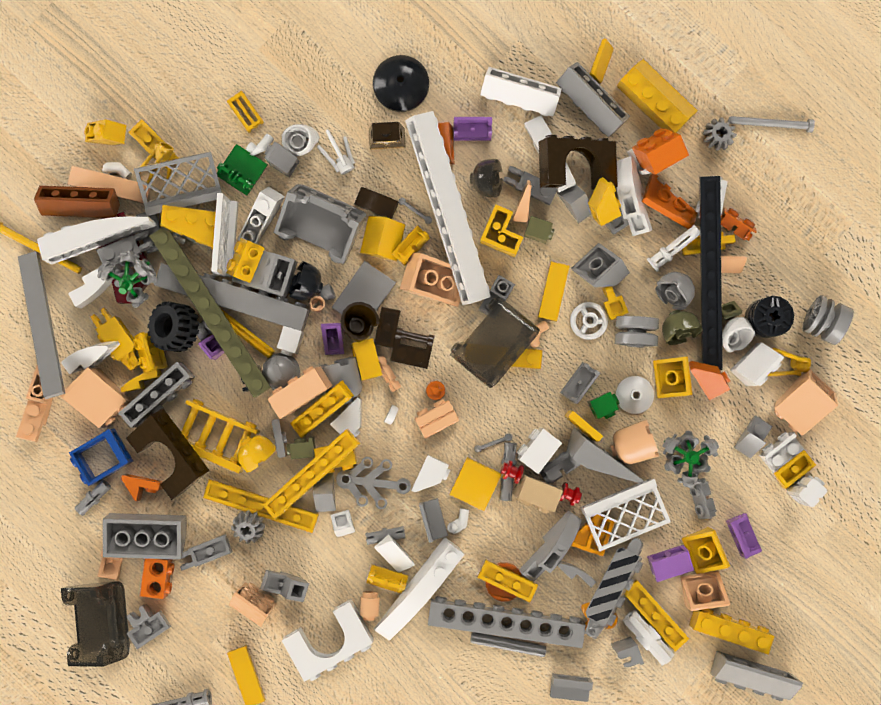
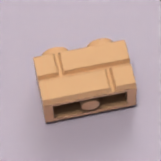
M442 399L434 403L435 408L429 411L425 408L417 412L418 417L415 420L425 439L459 421L449 400L445 402Z

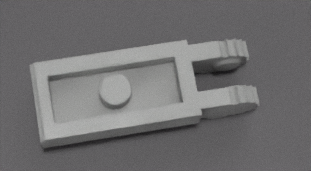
M509 167L508 171L521 177L518 183L510 177H504L503 181L523 192L527 180H530V197L547 205L551 204L557 192L556 188H540V178L528 172H523L516 167Z
M145 230L96 251L102 264L110 261V264L116 265L119 263V260L116 258L120 256V252L129 250L134 252V254L140 255L142 254L141 252L154 247V243L150 241L138 247L137 241L150 235L149 231Z
M224 534L183 552L182 558L191 555L193 561L180 566L181 571L193 566L197 567L232 553L227 535Z

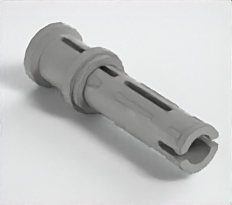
M208 688L204 689L203 692L195 694L191 692L186 697L152 705H212V695Z

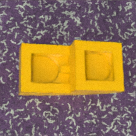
M153 370L136 376L120 388L121 392L145 389L144 381L158 379L162 375L161 370Z

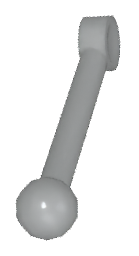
M405 198L399 199V204L405 205L425 220L426 224L432 222L430 216L426 217L407 203Z
M506 434L505 437L487 444L476 445L474 450L479 453L484 448L503 441H511L512 435Z

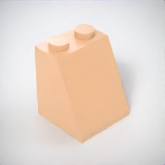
M87 367L65 389V394L60 395L98 428L110 427L116 421L115 417L132 401L124 392H121V389L100 368Z
M810 369L807 373L803 372L774 403V412L780 419H785L795 433L799 432L803 436L838 406L837 394Z

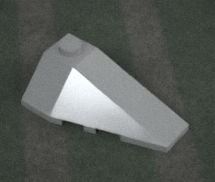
M576 428L572 430L566 452L571 456L569 460L579 467L581 464L587 469L640 484L643 483L644 480L619 460H615L604 449L601 450L598 445Z

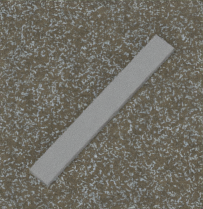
M34 251L18 256L43 397L49 399L65 394L40 257L39 253Z

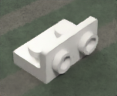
M794 432L782 433L778 436L776 443L768 444L762 449L763 453L759 456L772 473L805 450L795 438L797 435Z

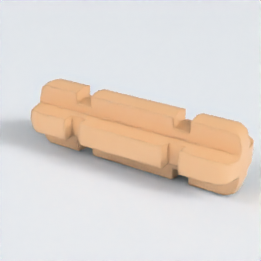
M379 357L382 376L385 382L389 383L388 387L391 392H395L401 388L398 380H395L396 376L390 366L386 364L387 360L385 357Z

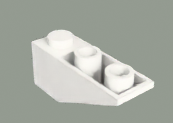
M271 187L260 191L238 240L243 238L258 244L278 212L285 196Z

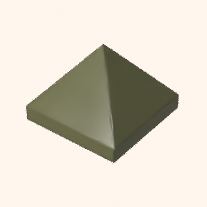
M735 301L722 305V317L724 320H731L742 314V310Z

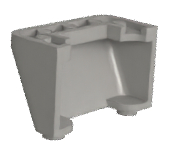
M297 184L287 192L274 233L283 240H290L295 237L303 239L329 251L328 255L333 262L344 264L363 225L366 213L313 188Z

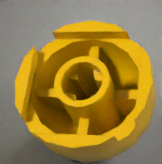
M256 435L252 438L247 436L240 442L242 446L238 450L237 458L241 467L248 473L256 469L259 463L266 461L276 451V447L268 438L262 435Z

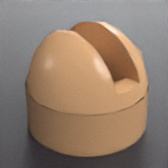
M314 296L309 302V307L313 312H320L325 307V301L320 296ZM318 302L321 303L318 307H313Z

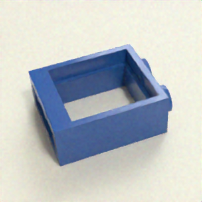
M115 428L106 430L69 452L71 463L74 467L78 468L81 473L80 478L82 482L88 486L95 485L134 462ZM106 439L119 464L95 477L82 453Z

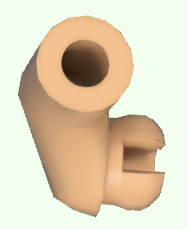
M546 321L537 324L529 330L527 340L532 348L540 345V334L549 329Z

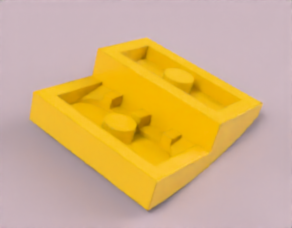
M467 457L449 495L484 511L498 484L501 473Z

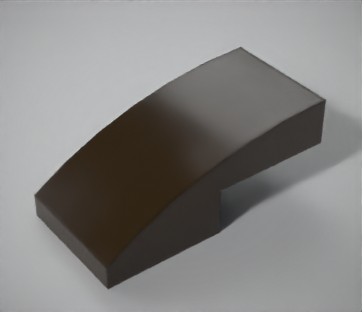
M361 187L354 205L392 219L399 202Z

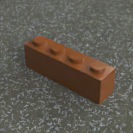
M39 185L34 197L36 206L42 216L113 218L117 216L120 202L114 188Z

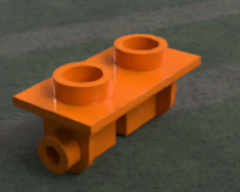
M723 208L725 214H721V226L730 231L735 225L737 228L733 233L743 240L749 241L753 236L751 232H757L754 227L755 224L747 218L743 220L738 217L739 213L732 208H729V210Z

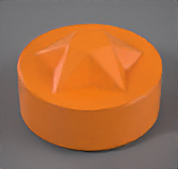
M432 381L428 384L426 393L429 398L439 400L445 394V387L439 381Z

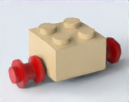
M513 461L504 462L501 468L502 478L507 479L511 477L514 479V483H516L513 492L517 497L516 500L529 507L531 504H534L537 510L548 514L549 511L555 513L559 501L563 499L569 500V504L574 506L575 503L578 504L582 497L579 487L571 489L568 487V483L564 482L562 487L558 488L526 475L523 472L524 466L515 467L513 466Z

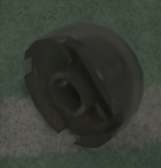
M498 159L483 160L476 165L473 173L470 174V183L473 184L474 189L479 195L483 197H497L500 195L503 178L499 179V172H502L500 161Z

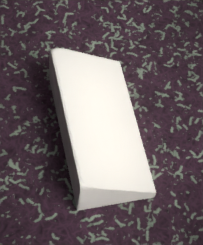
M387 535L374 546L397 572L404 571L415 565L412 558L390 535Z

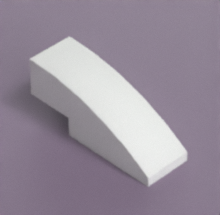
M118 263L114 267L121 269L122 265ZM98 269L82 277L85 283L83 286L68 294L75 307L82 309L99 297L110 286L114 278L109 281H103L97 277Z
M109 341L95 344L69 355L61 364L69 374L76 373L87 367H96L120 343L118 341Z

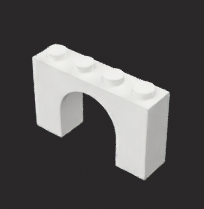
M352 599L335 607L333 610L345 636L344 644L338 651L330 654L318 652L311 646L301 627L282 639L304 682L309 679L310 681L317 679L321 676L320 673L326 669L329 672L335 669L340 661L344 660V662H347L355 656L354 653L360 650L365 652L372 647L371 644L374 638Z

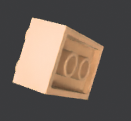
M413 253L408 259L400 289L458 307L461 299L450 264L422 253Z

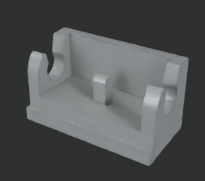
M582 362L560 393L574 404H578L600 375V372L592 369L589 364Z
M631 636L611 644L618 658L631 657L630 662L623 664L624 667L644 664L638 645Z

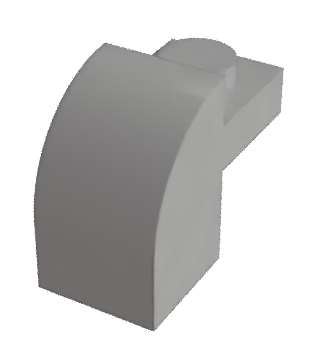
M266 570L260 589L266 592L281 594L285 599L304 602L309 583L293 574Z

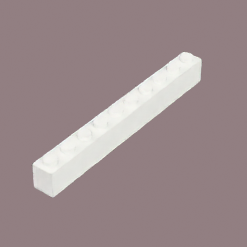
M433 111L414 115L405 120L462 305L472 304L491 297L489 293L490 288L486 283L484 269L479 261L478 249L474 244L473 233L469 228L467 214L462 206L461 194L457 189L455 175L450 167V159L445 151L444 139L438 128V120Z

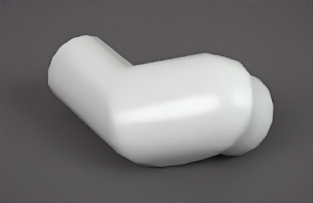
M266 134L259 144L255 145L253 142H250L246 147V151L250 155L255 156L266 151L274 139L271 135Z
M107 162L102 168L104 174L112 175V173H118L124 179H129L132 175L120 162Z
M460 508L459 518L447 526L450 533H459L467 527L468 509Z

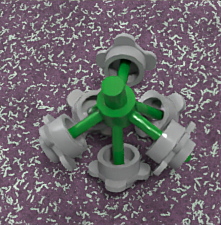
M126 250L120 252V256L116 258L119 260L120 265L125 266V270L116 269L114 264L106 261L99 267L97 277L103 281H109L112 278L116 279L114 285L120 287L119 292L126 294L129 291L126 300L131 302L134 308H137L148 299L149 295L144 293L141 287L132 288L133 285L140 281L144 285L155 284L158 280L150 262L146 259L139 260L138 254ZM129 267H134L136 272L133 274V270Z
M685 431L681 437L676 438L677 435L674 434L672 438L668 437L664 440L663 447L665 450L663 454H666L667 458L664 467L667 471L671 470L675 474H679L684 466V462L688 463V471L683 472L682 478H678L677 481L683 483L685 487L693 488L695 484L701 483V480L698 479V474L710 471L711 467L707 462L708 456H718L717 449L719 445L715 439H710L706 435L704 436L705 441L700 444L701 450L698 452L693 451L699 443V439L694 437L691 431ZM676 450L683 454L684 458L682 459L679 455H673Z

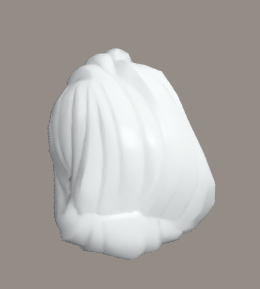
M296 124L284 130L282 145L294 156H302L313 149L320 137L314 128Z
M736 317L726 324L722 332V345L727 352L743 350L752 341L755 331L749 320L744 317Z

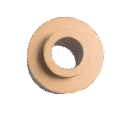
M364 591L360 597V616L363 617V620L373 621L375 617H379L380 597H378V592Z

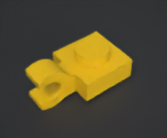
M612 286L602 288L608 300L603 302V305L610 320L629 313L622 295L616 297Z

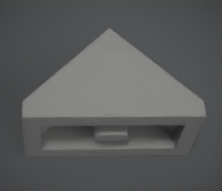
M577 185L557 192L578 224L592 214L586 193Z
M333 473L326 474L313 486L316 512L336 511Z

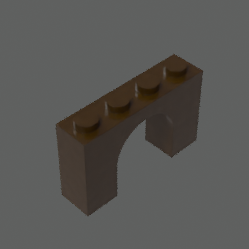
M557 135L545 136L546 138L538 142L540 188H559L566 185V158L571 151L582 154L588 160L591 169V190L595 189L599 179L602 177L608 182L611 181L615 188L618 187L616 141H609L608 138L592 140L591 137L575 139L574 136L557 138Z
M164 408L151 414L126 437L136 453L147 449L154 442L164 444L172 452L175 460L174 472L160 484L171 500L184 493L210 471Z

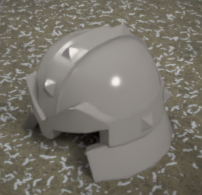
M278 353L266 360L263 364L262 373L274 390L280 386L285 388L288 386L287 382L296 376L299 378L300 367L292 356Z

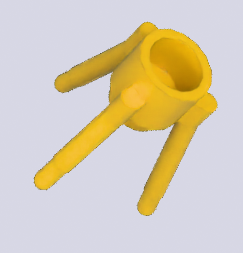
M164 142L156 144L153 151L140 167L146 166L154 155H156L155 158L157 159L155 164L173 160L176 154L173 152L174 148ZM169 167L167 168V179L170 177L172 169H170ZM150 173L146 181L148 184L154 176L152 173Z
M772 348L779 354L792 358L790 366L794 370L770 372L768 376H801L802 372L807 373L810 370V358Z

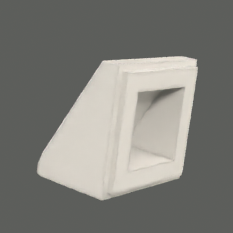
M349 510L331 515L334 533L337 537L355 532Z

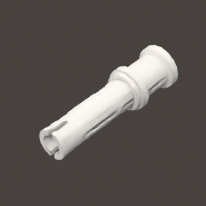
M693 225L666 248L661 247L660 251L653 257H648L647 261L658 272L661 266L668 261L671 262L676 253L700 235L699 229Z

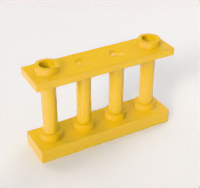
M193 398V401L186 400L185 404L192 407L181 431L187 441L189 439L187 436L198 411L201 410L210 414L199 440L195 443L188 441L199 457L238 474L242 473L243 468L237 458L238 450L242 446L240 442L247 436H251V433L259 434L260 430L256 429L257 425L246 421V423L240 422L203 406L204 402L195 398ZM216 418H219L227 423L216 449L211 451L206 449L207 445L205 443ZM235 425L245 430L233 457L231 456L229 459L223 456V450Z

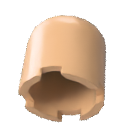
M647 420L619 429L613 435L614 445L610 446L613 456H618L624 464H634L659 456Z

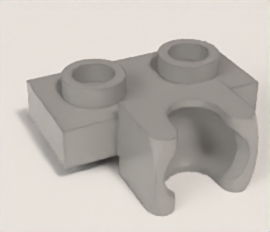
M143 604L139 607L141 617L137 616L135 612L127 615L128 621L134 628L127 635L136 649H139L171 627L161 610L153 615L148 605Z

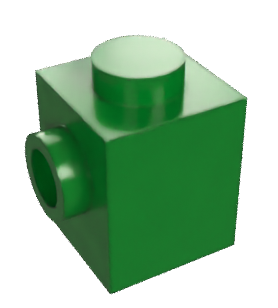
M606 392L588 401L595 419L602 417L608 419L616 415L615 411L619 409L617 405L620 404L617 396L611 394V392Z

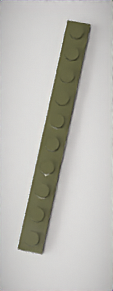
M162 227L151 234L150 238L252 396L257 398L272 388L171 231Z

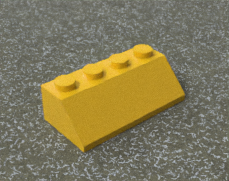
M644 59L633 66L617 85L661 129L664 128L677 133L698 111Z

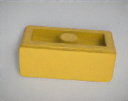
M605 38L601 41L590 71V75L598 83H602L614 51L612 45Z
M803 450L773 474L781 487L787 489L813 469L816 464L807 452Z

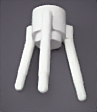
M327 129L328 138L339 157L336 159L337 164L320 145H317V148L332 164L336 172L340 171L341 175L346 174L355 168L353 165L355 161L352 158L347 137H343L347 152L346 156L342 155L333 136Z

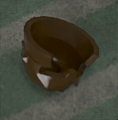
M364 302L349 304L343 310L340 321L344 335L357 342L370 337L374 327L380 324L376 310Z

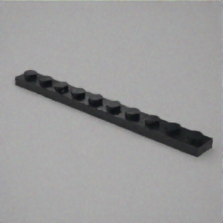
M720 176L699 177L701 327L703 329L701 332L702 363L717 366L722 370Z

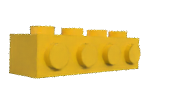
M712 609L693 611L689 623L693 630L769 655L775 636L769 632L768 628L760 625L756 628L751 626V623L742 619L736 621L732 619V616L724 613L720 615L715 614Z

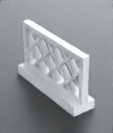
M217 193L211 271L213 276L233 277L226 273L228 261L233 258L235 253L234 246L236 243L239 202L231 201L223 193Z
M651 478L643 481L642 484H635L580 507L599 551L671 522L657 490L656 481ZM653 492L656 498L653 506L643 502L646 494ZM631 500L639 502L635 513L626 509L628 502ZM642 504L652 508L648 518L638 515ZM614 507L622 510L618 521L608 517L610 510ZM655 509L662 512L665 520L660 522L651 520ZM625 511L634 515L630 526L621 522ZM597 514L604 517L600 528L593 525L590 517ZM637 517L647 520L644 528L641 530L633 527ZM607 519L617 522L613 533L603 530ZM619 524L629 528L627 535L624 537L615 535ZM602 531L611 535L609 543L601 545L599 540Z

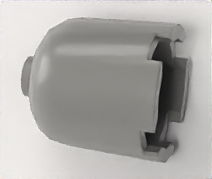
M356 357L336 360L331 365H321V368L333 385L326 390V393L343 380L354 397L360 394L362 391V381ZM352 397L345 404L353 402L354 397Z

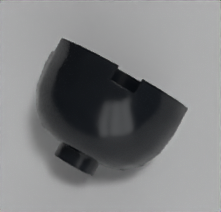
M302 261L297 267V270H300V272L293 276L289 288V297L305 301L313 298L316 293L319 294L323 288V283L321 282L319 270L312 264Z

